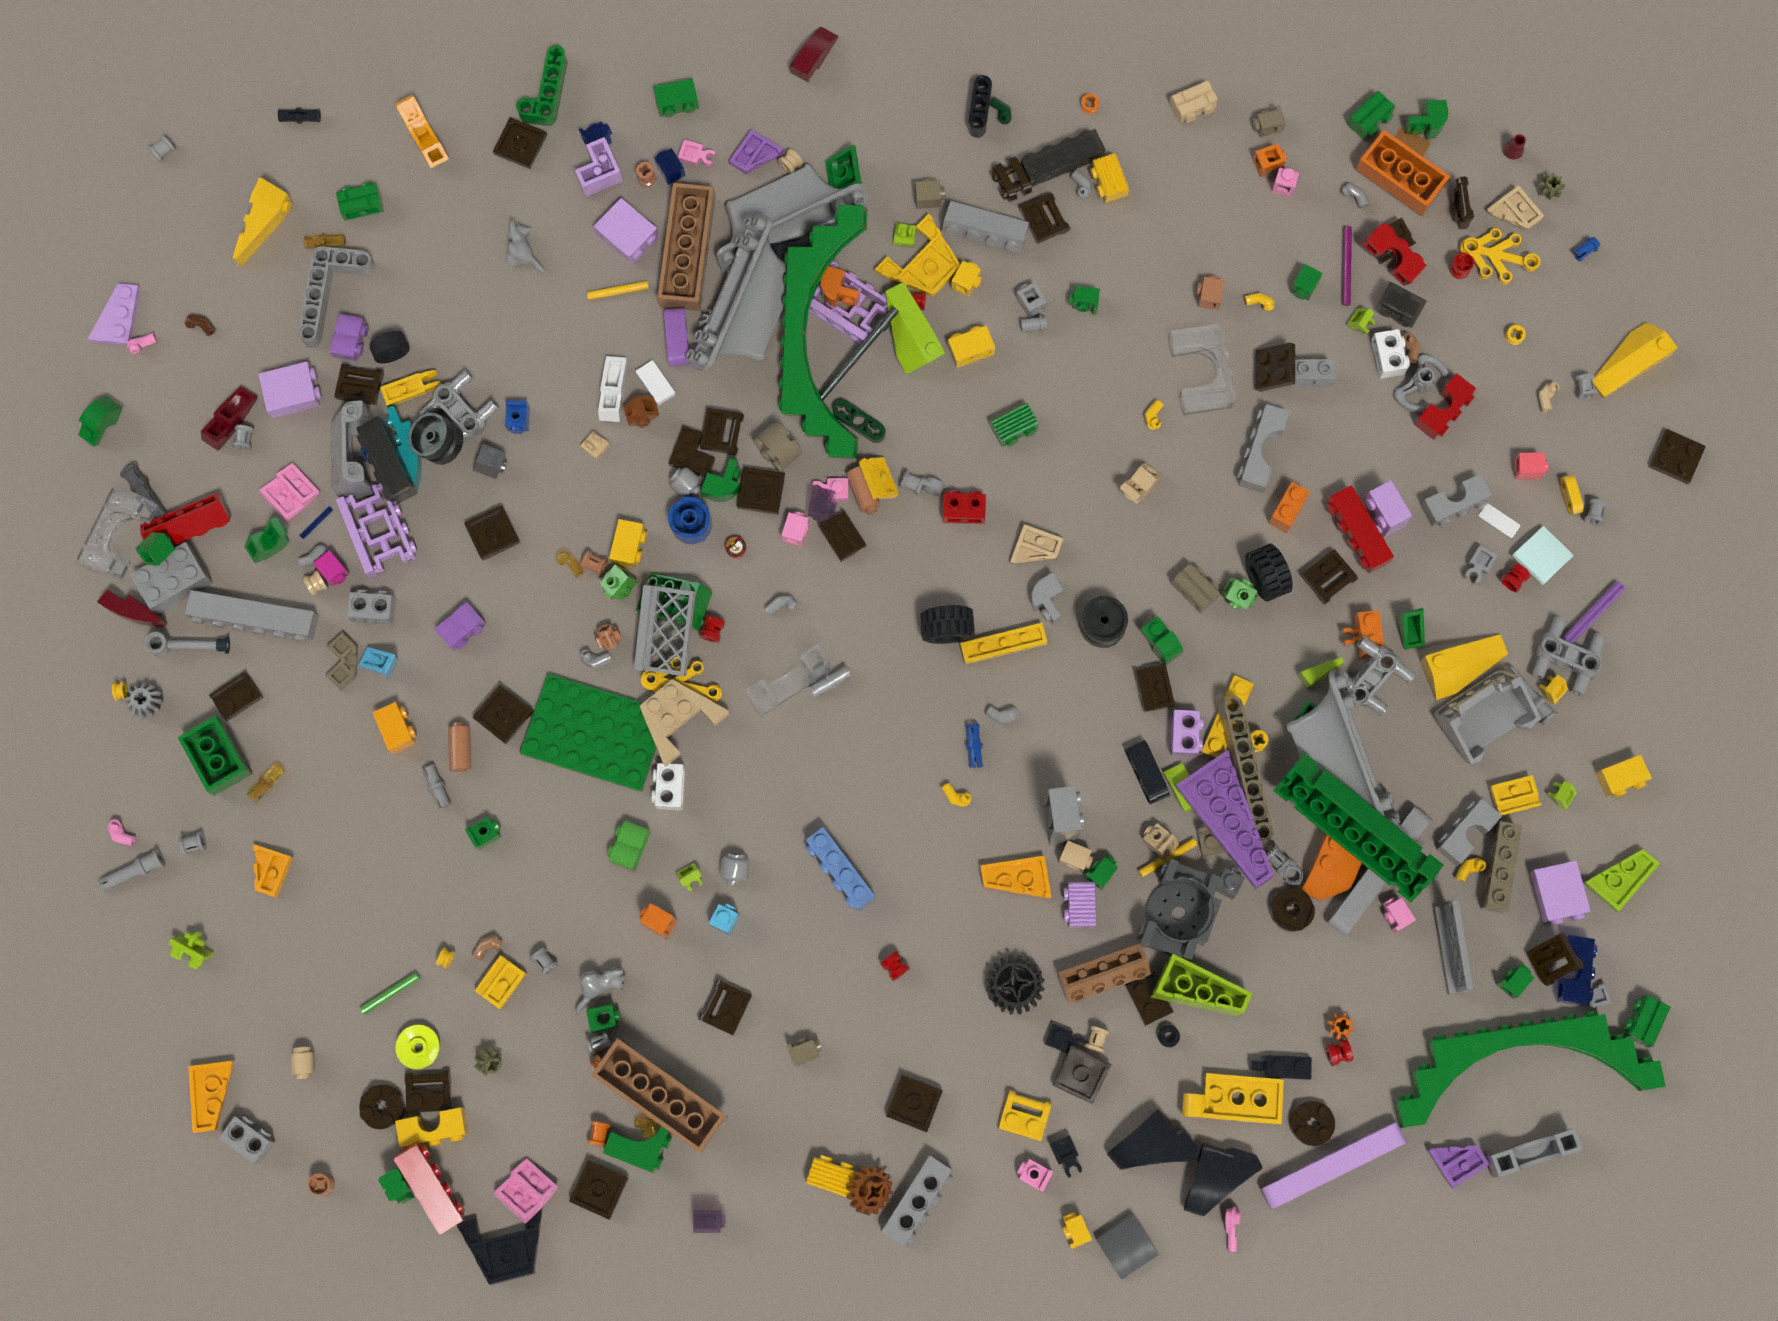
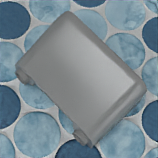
M363 401L347 402L334 417L330 425L331 487L333 492L339 497L344 496V498H347L351 494L354 497L375 496L372 488L374 484L366 481L364 468L361 464L353 462V437H363L364 429L368 426H373V416Z
M1505 670L1490 674L1434 712L1439 725L1464 760L1471 765L1483 760L1486 753L1483 748L1515 727L1524 728L1525 730L1535 726L1536 722L1542 719L1521 677Z

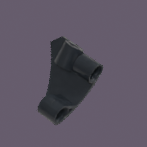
M1157 1109L1128 1137L1111 1149L1107 1156L1119 1170L1161 1163L1197 1161L1198 1146L1183 1129L1173 1126L1161 1110Z
M1203 1143L1198 1156L1199 1164L1193 1185L1185 1200L1184 1211L1202 1217L1207 1215L1225 1197L1263 1168L1257 1155L1236 1148L1222 1149Z

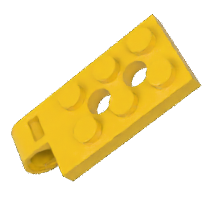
M1205 1073L1204 1095L1183 1093L1182 1116L1281 1125L1284 1080ZM1235 1092H1240L1244 1097L1241 1105H1236L1232 1101V1095ZM1257 1094H1262L1266 1098V1103L1262 1107H1258L1254 1103V1097Z

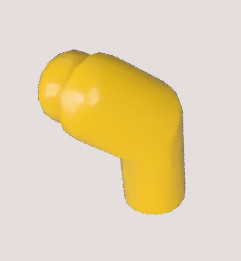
M1481 858L1464 860L1455 878L1465 882L1469 873L1485 870L1486 862Z

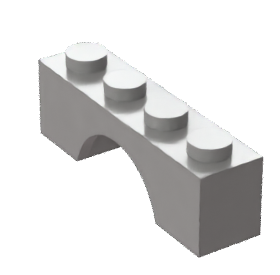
M1269 404L1265 405L1264 410H1259L1256 418L1259 425L1257 429L1253 428L1250 437L1253 444L1251 448L1247 447L1244 459L1247 462L1245 467L1241 466L1237 477L1241 479L1239 486L1260 493L1264 492L1272 468L1264 461L1261 446L1270 438L1282 436L1290 411Z
M1574 1128L1489 1154L1485 1157L1490 1164L1488 1166L1492 1177L1497 1178L1541 1162L1582 1151L1583 1148L1577 1131Z

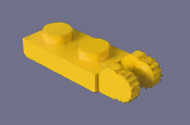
M429 370L421 374L417 373L381 386L380 389L387 407L389 408L425 395L427 392L435 391L436 387L441 385L440 381L424 385L423 381L437 377V371Z

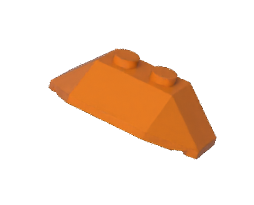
M1325 833L1301 890L1319 901L1350 890L1361 862Z

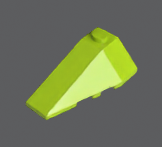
M902 282L885 291L888 312L893 306L899 311L891 321L896 357L905 374L944 355L945 352L905 283Z

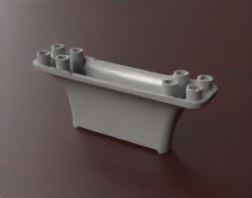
M806 164L804 168L732 202L731 200L728 201L725 209L732 225V240L729 244L721 247L716 253L721 271L728 274L738 249L734 242L739 234L744 235L746 228L742 223L747 215L752 217L755 215H765L772 219V227L769 232L770 246L793 242L813 232V226H831L835 224V212L838 211V205H863L867 208L866 189L860 183L853 184L844 189L835 188L826 183L817 174L812 165Z
M747 215L743 220L742 225L746 230L744 235L739 234L735 239L734 245L738 249L717 302L703 331L698 330L694 335V341L697 342L695 350L690 349L686 354V360L696 370H710L714 361L718 357L725 355L743 356L757 362L762 361L765 357L763 355L784 307L783 296L786 294L784 275L787 273V265L774 253L770 246L769 232L772 227V219L768 216L755 215L752 217Z
M1336 669L1332 670L1328 675L1329 689L1325 698L1306 715L1287 723V730L1292 733L1300 758L1304 753L1309 755L1319 763L1316 766L1322 772L1326 769L1400 829L1401 819L1398 812L1392 814L1389 812L1390 809H1393L1392 804H1394L1391 792L1382 793L1353 718L1352 708L1356 707L1357 698L1354 691L1346 693L1344 689L1350 683L1349 676L1346 670L1339 673Z

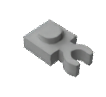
M1479 545L1468 563L1473 568H1470L1465 573L1464 578L1467 579L1470 574H1474L1476 576L1474 584H1478L1482 579L1481 572L1487 575L1499 555Z

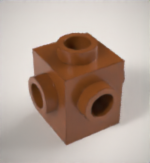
M636 396L623 406L629 426L643 428L659 416L654 396Z

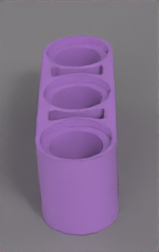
M685 308L664 309L669 367L690 365V362L686 360L689 344Z

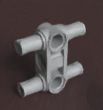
M464 370L452 382L449 381L437 386L431 397L432 400L419 413L423 415L428 412L437 413L440 409L444 410L455 424L459 425L465 441L466 439L469 440L479 436L487 424L486 421L499 408L492 400L478 412L470 407L460 395V391L473 380L470 374ZM449 391V397L443 400L444 393ZM475 421V427L469 430V424Z
M1554 617L1549 632L1543 635L1541 642L1537 646L1536 657L1538 659L1531 675L1538 679H1544L1549 664H1555L1578 675L1571 692L1577 696H1584L1589 681L1595 677L1596 672L1601 667V651L1606 637L1601 634H1594L1590 646L1586 650L1561 639V634L1567 621L1561 617ZM1545 644H1550L1553 647V652H1548L1545 649ZM1585 661H1590L1593 669H1588L1585 666Z
M1363 636L1358 641L1357 647L1370 655L1371 658L1354 678L1351 679L1349 677L1350 683L1344 689L1346 693L1356 689H1363V694L1355 695L1357 698L1356 704L1361 706L1367 705L1382 716L1388 709V705L1374 696L1376 691L1393 673L1408 684L1415 678L1416 674L1402 664L1401 658L1395 655L1392 649L1381 645L1378 646ZM1388 656L1392 658L1388 663L1381 662L1383 657Z

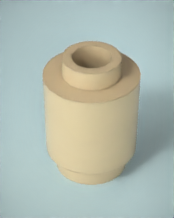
M311 1047L293 1048V1054H291V1075H296V1079H309L310 1074H314Z

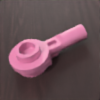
M1232 1206V1208L1226 1209V1233L1228 1234V1251L1237 1252V1236L1235 1234L1236 1224L1240 1225L1241 1211H1237V1207Z

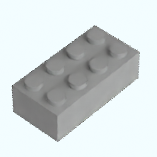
M1075 786L1048 790L1044 806L1050 845L1067 843V841L1076 842L1083 829V813H1079L1078 810L1081 805L1080 791L1076 792Z

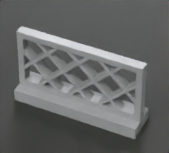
M643 585L634 670L686 676L696 591L661 587L658 585ZM660 591L666 592L671 598L665 605L659 600ZM682 594L689 595L688 605L684 608L677 601V598ZM671 603H674L679 609V612L673 617L665 609ZM661 612L668 619L662 626L657 622V615ZM681 614L686 619V626L682 629L674 621ZM671 623L677 633L669 639L663 629ZM660 632L666 642L658 648L654 639ZM680 635L684 644L680 650H677L672 641ZM667 645L675 653L668 660L661 652ZM656 654L664 662L659 667L652 666V657ZM678 657L681 661V671L674 670L669 662Z
M1456 900L1444 906L1434 907L1448 994L1471 992V989H1474L1459 900Z

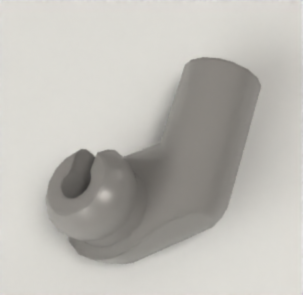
M1076 170L1071 178L1078 183V195L1081 198H1088L1091 194V181Z
M1347 183V186L1342 188L1344 196L1349 197L1353 195L1356 198L1360 209L1369 206L1362 188L1353 183Z
M324 545L316 546L309 555L298 559L299 566L304 568L313 565L317 559L329 551L328 548Z
M791 595L778 596L765 607V610L770 615L784 606L788 610H793L797 607V602Z
M585 649L580 653L583 664L592 668H599L612 662L609 652L597 656L591 653L590 650Z
M990 706L986 715L999 724L1004 725L1014 722L1019 715V711L1015 707H1010L1000 712L993 706Z

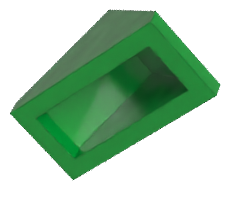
M1419 608L1401 612L1396 621L1404 650L1425 646L1424 609Z

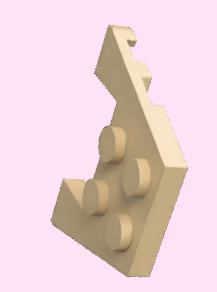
M673 679L640 705L643 717L665 767L680 756V752L667 738L698 712L701 711L714 726H717L730 715L727 709Z

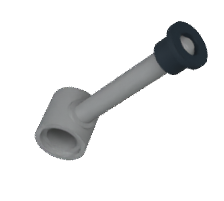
M152 632L147 635L144 641L145 648L157 657L166 656L171 649H216L217 651L225 652V654H228L230 651L229 637L217 639L216 641H171L159 632ZM162 640L161 647L154 649L155 642Z

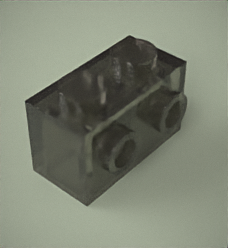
M1390 282L1375 309L1382 316L1397 320L1401 326L1412 328L1427 300Z

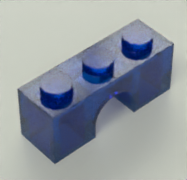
M1567 935L1566 937L1572 949L1583 963V968L1577 972L1575 979L1559 980L1557 1002L1580 1006L1589 1005V1001H1592L1594 993L1593 988H1591V980L1595 977L1593 958H1596L1597 945H1595V939Z

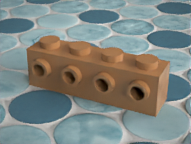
M1141 943L1063 970L1058 972L1061 987L1070 1004L1082 1001L1084 998L1096 994H1102L1112 988L1121 987L1126 983L1141 980L1151 975L1148 958Z

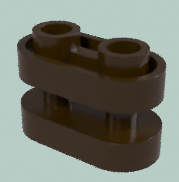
M1016 156L1007 160V167L1004 168L999 163L992 167L993 171H991L994 182H998L1001 187L999 191L1003 200L1007 199L1008 202L1016 200L1017 192L1019 191L1024 196L1032 192L1031 184ZM1009 174H1012L1016 184H1012L1008 176Z

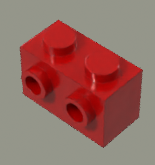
M956 490L944 493L943 523L985 524L986 494H982L979 491L963 494Z

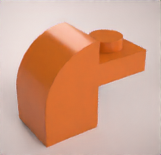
M828 266L821 279V290L825 301L834 308L837 307L838 301H841L846 306H858L861 299L860 291L843 287L846 280L845 271Z

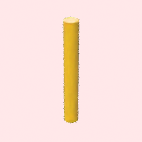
M648 281L587 292L588 300L649 289Z
M1192 838L1178 846L1165 860L1160 857L1138 870L1139 874L1143 878L1160 868L1164 862L1168 863L1170 859H1175L1198 845L1196 840Z

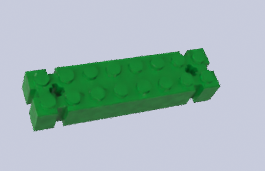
M1304 753L1273 791L1286 802L1289 799L1296 804L1294 808L1388 885L1395 884L1399 888L1397 892L1411 903L1435 879L1444 864L1431 854L1428 856L1421 852L1423 847L1326 769L1324 772L1318 769L1316 766L1319 763Z

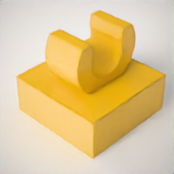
M1559 675L1555 678L1547 676V682L1550 683L1548 686L1539 685L1541 691L1546 694L1548 701L1554 705L1568 690L1565 679Z

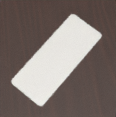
M1490 504L1486 505L1479 514L1480 518L1510 538H1513L1521 526Z

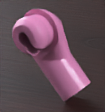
M154 333L129 340L127 348L130 353L137 354L141 348L157 343V338Z
M112 819L109 822L108 831L111 839L114 842L132 847L136 837L125 834L119 820Z

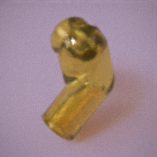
M562 551L556 556L557 563L559 565L566 563L576 578L584 574V570L577 560L568 552Z
M637 1117L635 1119V1127L644 1130V1133H641L643 1137L650 1139L655 1136L657 1129L653 1119Z

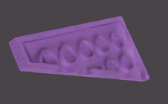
M1227 750L1178 783L1176 789L1256 890L1273 878L1274 874L1266 852L1262 847L1258 830L1255 828L1251 811Z

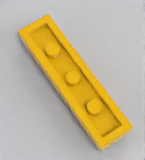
M1038 623L962 642L960 647L965 665L1047 645L1048 642L1043 624Z
M1234 675L1224 699L1230 696H1237L1245 706L1254 683ZM1228 701L1227 707L1233 712L1235 706L1232 702ZM1219 711L1201 751L1202 754L1213 759L1224 753L1227 748ZM1233 722V724H1232L1233 730L1235 729V727H1236V725H1237L1236 722Z

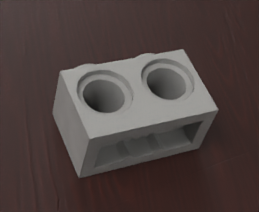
M357 590L356 593L350 592L347 618L351 622L394 624L396 599L386 591H378L377 594H369V591ZM360 602H366V606L363 609L357 610ZM387 603L385 610L378 611L380 604Z
M245 1115L243 1117L234 1116L218 1139L253 1164H260L275 1143L270 1138L272 1134L263 1128L258 1130L253 1126L254 1121ZM239 1126H242L244 1129V1134L241 1138H238L235 1133ZM256 1139L261 1141V1148L258 1151L253 1148V1142Z

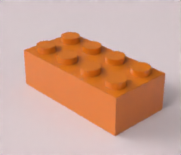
M1385 130L1381 132L1362 156L1356 168L1358 172L1421 216H1423L1441 193L1451 177Z

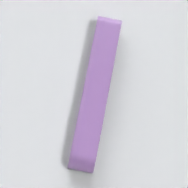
M1396 1121L1262 1187L1261 1191L1270 1209L1276 1208L1405 1144L1407 1140Z

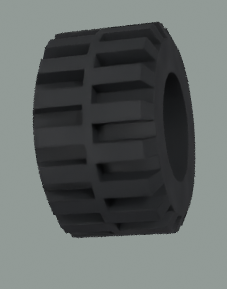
M1270 543L1246 553L1245 565L1249 579L1254 584L1253 587L1257 590V594L1264 601L1269 602L1292 592L1293 581L1290 569L1284 556L1274 544Z
M946 605L929 608L920 613L922 640L933 644L957 643L969 640L975 636L973 609L970 607Z

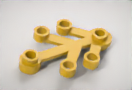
M1498 228L1491 229L1488 234L1479 239L1473 237L1466 238L1460 245L1461 253L1465 252L1473 257L1475 264L1479 268L1480 278L1488 279L1492 274V268L1486 265L1481 256L1483 255L1490 259L1500 275L1499 282L1504 285L1509 284L1513 276L1510 271H1507L1502 261L1521 265L1528 272L1537 270L1541 263L1540 257L1534 253L1522 257L1503 252L1510 247L1516 248L1520 245L1522 237L1517 233L1512 234L1509 239L1492 248L1484 247L1483 245L1490 241H1499L1502 232ZM1492 233H1496L1498 237H1493ZM1512 238H1516L1518 243H1514ZM1467 246L1473 247V251L1468 250ZM1527 262H1532L1533 267L1529 266ZM1482 270H1487L1489 274L1485 275ZM1507 275L1509 280L1503 279L1502 276Z
M676 657L670 664L674 670H681V664L678 667L673 666L674 661L679 660ZM700 661L692 663L691 668L687 670L686 676L678 675L673 678V680L694 692L706 696L707 699L714 703L722 698V691L717 685L703 687L685 683L691 677L704 672V666ZM701 665V670L694 671V666ZM645 671L641 676V683L645 689L653 690L656 693L661 689V686H665L672 679L664 678L668 675L666 673ZM650 676L655 677V681L652 683L648 682V677ZM715 689L717 691V694L715 696H710L709 692Z

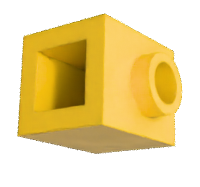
M962 261L952 279L951 289L970 297L974 288L978 289L983 279L979 266L973 262L967 263Z

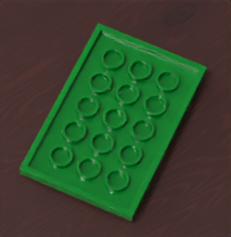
M547 674L520 754L642 792L657 748L641 712V702Z

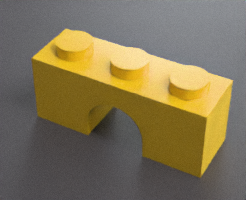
M460 1107L439 1112L440 1124L432 1132H428L423 1127L422 1117L416 1116L395 1121L399 1147L406 1148L416 1141H419L420 1144L428 1143V1147L442 1144L441 1140L450 1138V1142L464 1140L463 1136L469 1134L465 1108Z

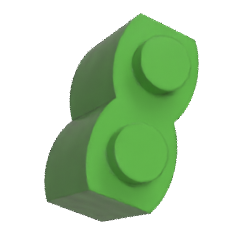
M624 821L623 825L620 824L616 830L615 836L618 837L615 845L611 844L607 856L610 863L635 872L649 839L650 830Z

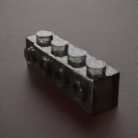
M1096 129L1084 130L1076 137L1065 138L1059 144L1054 146L1048 145L1037 153L1031 152L1026 154L1021 159L1020 164L1031 187H1034L1088 165L1094 159L1104 157L1105 147Z
M377 416L356 428L359 434L357 439L367 451L365 457L375 469L373 474L383 487L381 491L384 498L397 505L418 494L386 421Z

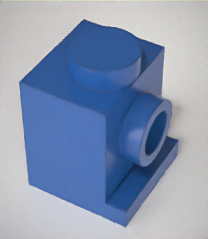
M506 401L505 427L513 434H522L523 431H529L530 407L527 401ZM513 415L519 416V418L513 419Z

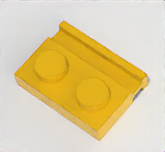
M884 457L864 458L859 461L873 500L877 498L890 499L899 495Z
M1533 775L1489 787L1495 807L1502 816L1542 805L1538 798L1539 794Z
M500 955L477 986L475 992L501 1010L527 974Z

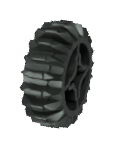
M1012 955L1009 956V963H1006L1005 959L1001 958V967L997 963L993 965L997 972L993 970L988 972L994 978L986 979V983L992 984V986L986 988V991L994 992V994L988 997L989 1000L997 998L994 1006L997 1007L1000 1003L1003 1004L1001 1012H1004L1006 1007H1009L1010 1015L1013 1014L1014 1008H1017L1018 1015L1022 1014L1021 1007H1024L1026 1012H1029L1030 1007L1028 1004L1030 1003L1033 1007H1036L1037 1003L1033 999H1042V996L1037 994V991L1044 992L1045 990L1044 987L1038 986V984L1045 982L1044 978L1037 979V976L1041 975L1042 971L1034 972L1033 970L1037 964L1034 963L1029 967V958H1026L1025 962L1021 963L1022 958L1020 955L1017 957V962H1013ZM1016 967L1025 970L1032 979H1021L1017 974ZM1009 968V981L997 984L999 975ZM1013 974L1016 982L1022 984L1021 987H1018L1017 995L1014 987L1009 986V983L1012 984ZM1028 986H1033L1031 996L1021 1002V990ZM999 991L1011 992L1015 1003L1005 1000Z

